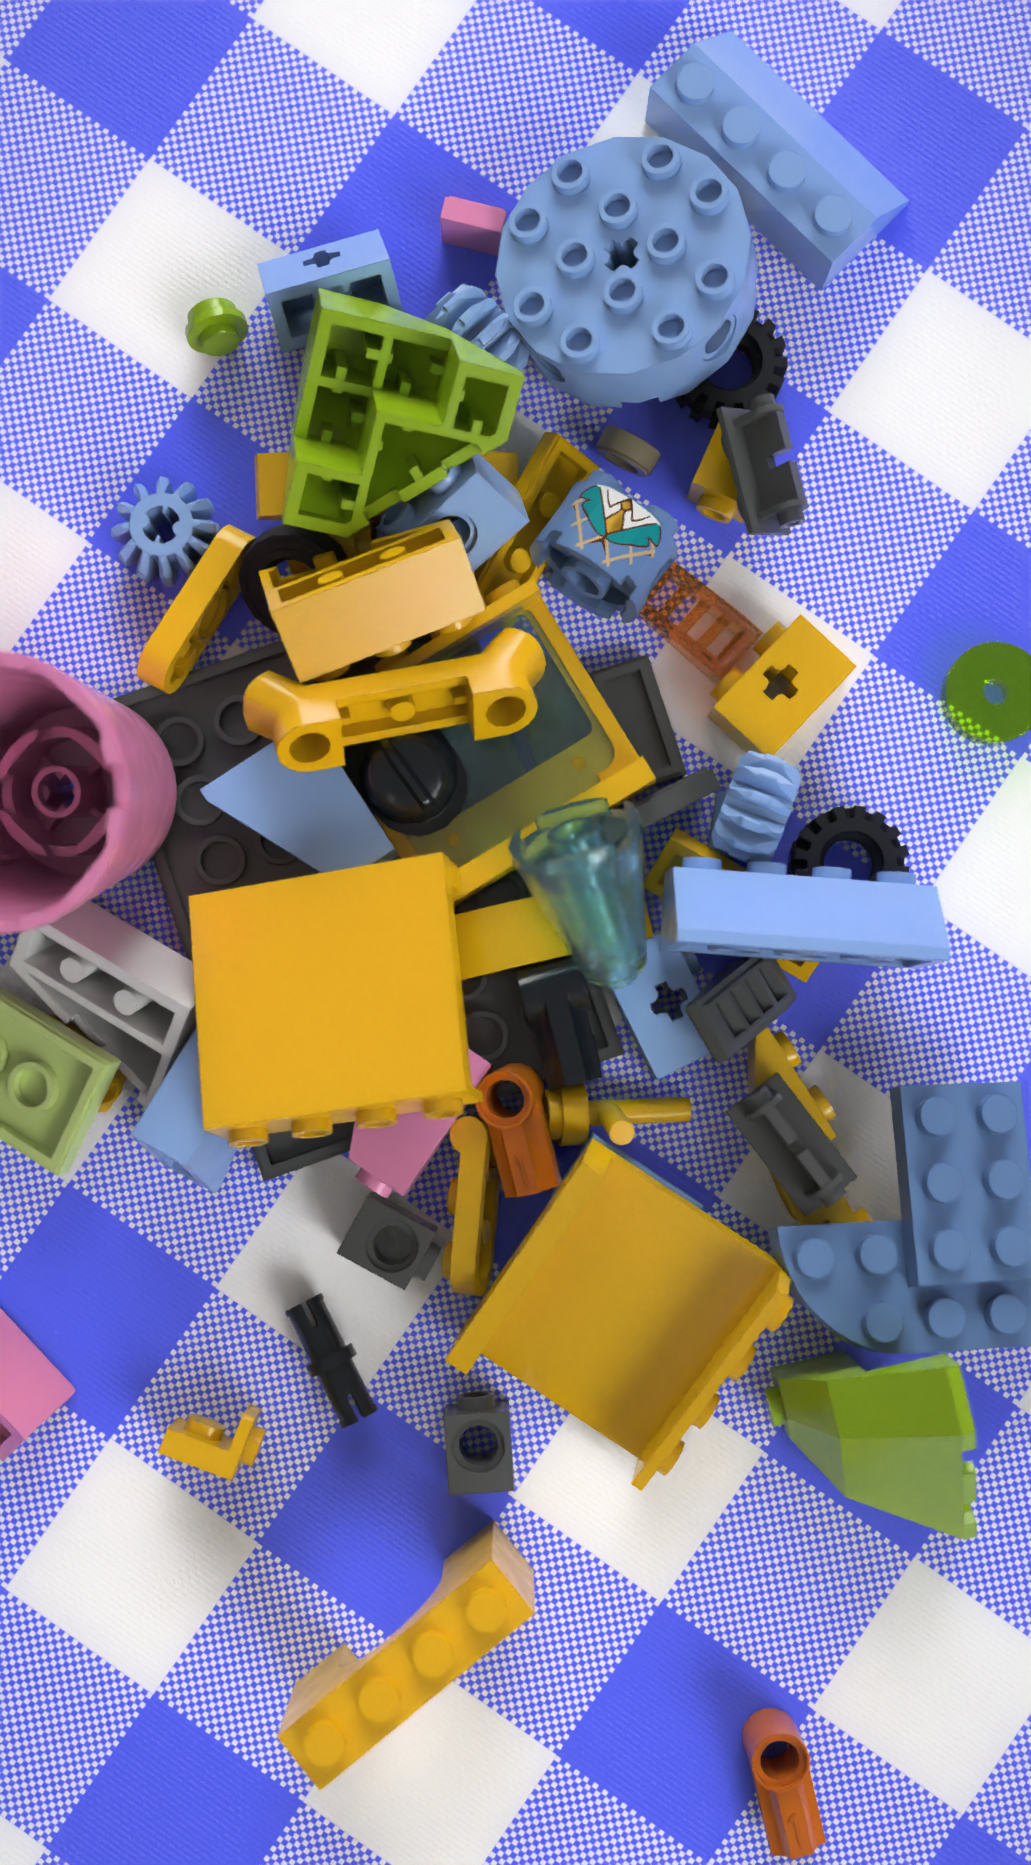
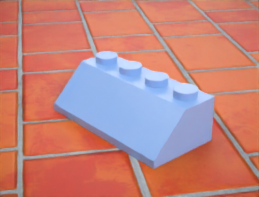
M733 31L695 42L649 88L645 123L660 137L667 138L707 155L738 189L748 222L820 291L909 202L888 179Z
M684 857L682 858V867H672L664 874L660 951L919 969L950 961L951 946L937 886L916 885V874L896 871L877 872L876 881L851 880L852 870L842 867H813L812 877L786 875L787 865L782 863L748 862L747 872L721 870L722 860Z

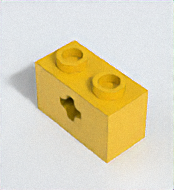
M801 614L788 628L778 620L752 648L760 655V658L744 674L735 666L709 694L717 703L713 706L707 717L745 753L750 750L764 755L766 753L774 755L857 667ZM781 675L789 684L783 692L784 695L779 694L771 700L764 693V690L767 688L769 681L773 682Z

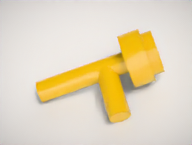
M584 1083L552 1090L544 1089L543 1107L551 1139L555 1140L558 1146L585 1145L589 1135V1126L601 1125L612 1142L622 1146L630 1143L634 1138L635 1130L632 1124L689 1122L691 1119V1102L689 1097L588 1100Z

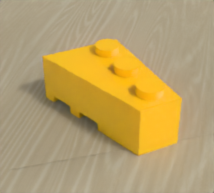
M450 519L371 540V551L345 561L338 562L334 551L315 555L313 558L315 569L281 578L277 566L258 571L270 613L300 683L311 679L322 682L337 678L350 668L351 663L374 654L376 657H389L407 649L412 643L411 640L433 631L438 633L457 631L467 626L472 621V616L487 611L461 537Z

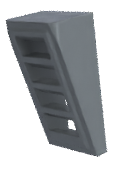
M742 957L728 964L685 1007V1011L714 1061L720 1064L729 1060L782 1015L796 1000V993L776 959Z

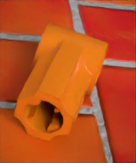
M509 1063L487 1075L478 1084L477 1089L482 1091L483 1102L475 1103V1107L479 1116L487 1123L505 1198H519L558 1187L562 1183L543 1107L545 1097L544 1083L540 1075L532 1067L522 1063ZM501 1080L512 1081L521 1088L524 1095V1104L521 1111L509 1110L500 1103L497 1097V1087Z
M763 1708L753 1713L746 1720L742 1730V1744L749 1760L769 1850L772 1856H785L791 1860L812 1855L816 1848L826 1843V1838L810 1774V1755L793 1718L780 1709ZM775 1741L789 1743L787 1750L778 1757L767 1758L761 1756L768 1744Z

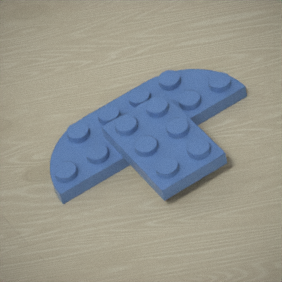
M1021 1081L905 1085L890 1088L902 1220L768 1228L773 1256L791 1278L790 1294L798 1305H804L821 1324L829 1329L831 1335L852 1346L871 1352L924 1354L1031 1346V1173Z

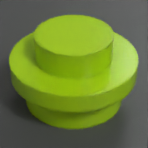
M215 297L205 299L190 309L187 315L188 323L185 328V335L189 346L193 350L209 356H224L233 352L246 338L249 327L245 315L236 309L235 304L231 300Z

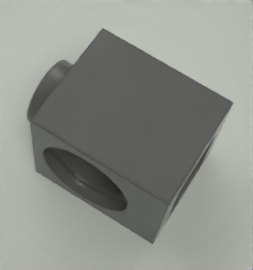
M371 1191L363 1202L336 1253L395 1286L406 1290L413 1276L425 1281L442 1246L432 1242L438 1229L437 1225ZM387 1226H398L404 1229L411 1238V1252L401 1259L385 1257L377 1247L376 1238L378 1232Z
M473 1391L458 1394L457 1403L446 1404L443 1415L449 1495L514 1491L509 1400H496L495 1392ZM484 1426L495 1434L497 1444L488 1453L473 1454L463 1446L461 1442L462 1434L470 1427Z

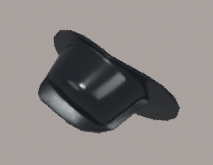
M440 729L343 746L345 756L343 768L345 773L373 813L388 828L408 836L429 835L447 827L460 813L467 795V773L458 754Z

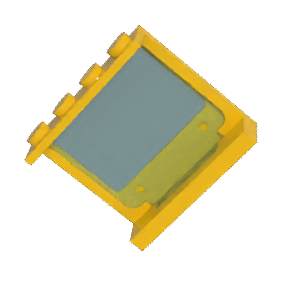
M534 578L521 586L517 579L502 584L485 597L484 601L487 604V611L472 616L473 619L467 626L450 633L430 632L429 635L432 640L410 653L407 648L398 654L384 657L374 666L378 673L478 655L496 634L505 628H516L531 634L539 642L544 652L546 662L544 675L532 688L538 708L536 716L527 726L508 735L474 741L469 723L439 728L458 754L467 773V795L460 813L447 827L429 835L408 836L388 828L376 816L401 859L443 852L460 870L462 895L453 897L454 907L646 791L656 783V777L643 756H638L544 603L540 588Z

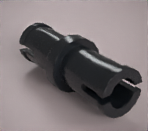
M320 1293L305 1301L316 1322L315 1327L311 1325L302 1304L285 1311V1314L289 1317L311 1362L306 1366L310 1377L318 1376L337 1415L339 1425L343 1429L358 1422L347 1399L349 1394H351L361 1417L365 1418L376 1412L379 1408L373 1402L352 1357L357 1355L353 1344L345 1345L323 1300L324 1296Z

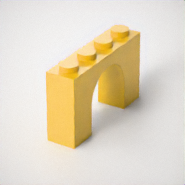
M494 1520L491 1521L444 1560L441 1581L432 1595L408 1621L379 1646L358 1660L346 1643H343L294 1684L277 1738L319 1791L329 1785L535 1614L534 1570Z

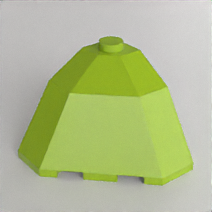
M318 288L304 351L292 422L282 524L347 538L369 525L370 518L400 500H403L404 503L447 478L449 476L447 470L453 466L455 468L480 452L485 455L507 442L525 378L524 373L447 328L382 303Z
M839 1351L770 1367L774 1386L764 1388L763 1390L772 1426L783 1425L788 1437L846 1498L963 1540L977 1537V1522L970 1503L977 1501L976 1470L972 1461L963 1462V1452L976 1449V1431L958 1362L943 1353L865 1371L845 1351Z

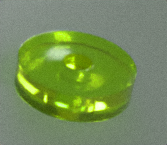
M987 642L970 648L957 658L943 678L940 694L942 710L951 727L959 735L971 742L990 746L1011 742L1031 729V655L1009 643ZM986 684H995L1001 689L1003 698L1000 704H992L986 700L984 696Z

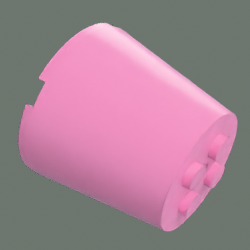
M0 651V934H8L39 928L51 923L142 868L157 853L169 833L176 809L177 785L175 771L167 748L153 727L139 714L49 663L20 653Z

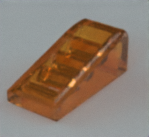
M675 561L652 588L647 597V603L638 614L646 624L715 685L739 664L764 634L741 612ZM669 580H672L679 588L659 610H656L649 602ZM690 596L697 605L677 626L668 618ZM708 612L716 621L696 641L688 633ZM727 629L734 638L716 657L707 649Z

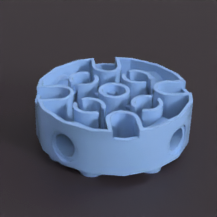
M612 137L559 157L549 169L527 186L502 228L495 275L505 313L509 314L508 321L522 337L521 341L529 349L530 356L528 359L552 387L589 405L622 408V402L641 403L656 397L659 398L660 402L687 394L729 361L754 317L758 263L751 230L739 191L707 155L664 137Z

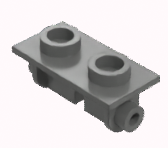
M768 393L750 399L748 401L750 409L727 407L716 409L722 431V448L729 459L738 494L737 506L742 519L745 521L748 535L787 536L791 534V527L806 521L803 511L809 507L804 493L797 461H787L778 466L775 463L774 457L793 449L783 404L776 403L774 395Z
M778 1072L725 1111L805 1217L821 1205L827 1208L836 1203L847 1193L845 1187L858 1178Z

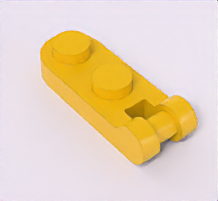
M478 1114L462 1116L457 1119L449 1133L450 1142L453 1148L460 1153L458 1177L452 1179L448 1191L447 1207L449 1214L454 1215L452 1241L447 1242L443 1252L442 1275L444 1279L450 1280L454 1293L482 1297L489 1286L493 1270L501 1178L487 1123Z

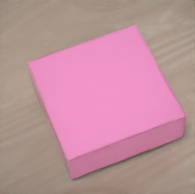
M450 195L449 197L445 196L440 215L442 243L498 256L502 228L507 221V212L502 208Z

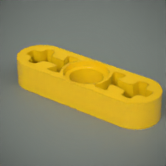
M230 524L224 526L216 534L143 648L137 665V676L140 680L167 694L175 692L182 685L241 592L239 573L244 554L256 541V537Z

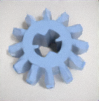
M461 284L452 293L447 292L434 305L435 309L425 318L426 321L451 330L520 371L529 364V349L526 348L521 341L522 337L509 323V314L504 313L493 298H488L481 288Z
M160 476L156 483V493L151 495L142 484H135L133 490L139 500L136 506L127 502L117 503V512L127 522L112 527L111 536L116 542L125 544L118 553V557L125 566L137 564L136 575L141 581L148 583L159 572L162 583L167 588H173L177 582V570L183 569L189 578L196 567L193 562L197 558L201 559L209 547L205 542L212 541L221 528L218 523L208 520L215 512V508L208 498L196 500L197 490L192 483L184 482L174 492L169 479ZM169 522L176 536L171 541L164 543L158 528Z
M749 750L742 755L738 761L711 834L713 846L729 853L728 856L747 862V860L752 862H768L772 859L801 784L799 768L784 762L783 758L769 753L764 755Z

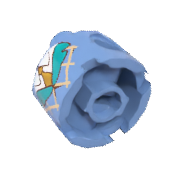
M594 470L586 481H577L572 486L561 506L536 537L529 548L531 560L537 568L546 560L547 564L553 569L547 581L576 605L607 620H610L617 610L621 612L622 621L620 623H630L638 616L647 603V597L652 588L677 559V545L673 535L678 529V524L664 509L655 505L644 507L635 499L626 495L623 487L614 477L603 471Z

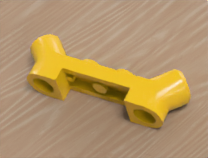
M505 628L498 632L478 655L312 685L301 684L268 670L257 676L248 685L243 697V715L248 730L274 741L276 754L280 763L285 767L298 772L318 771L344 766L343 746L466 723H469L474 741L517 732L527 726L536 716L538 703L532 688L544 675L546 662L544 652L535 637L516 628Z

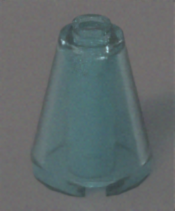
M592 798L571 802L535 817L537 830L523 839L519 829L512 836L508 850L514 867L585 980L591 984L601 985L606 989H617L632 983L647 964L642 821L639 811L631 802L623 800L624 811L610 809L607 798Z

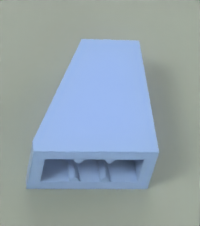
M274 742L200 789L205 799L214 807L319 873L387 862L399 855L341 766L311 772H298L288 769L280 763Z
M196 1026L130 1135L162 1165L216 1194L224 1181L237 1148L229 1147L227 1139L203 1130Z

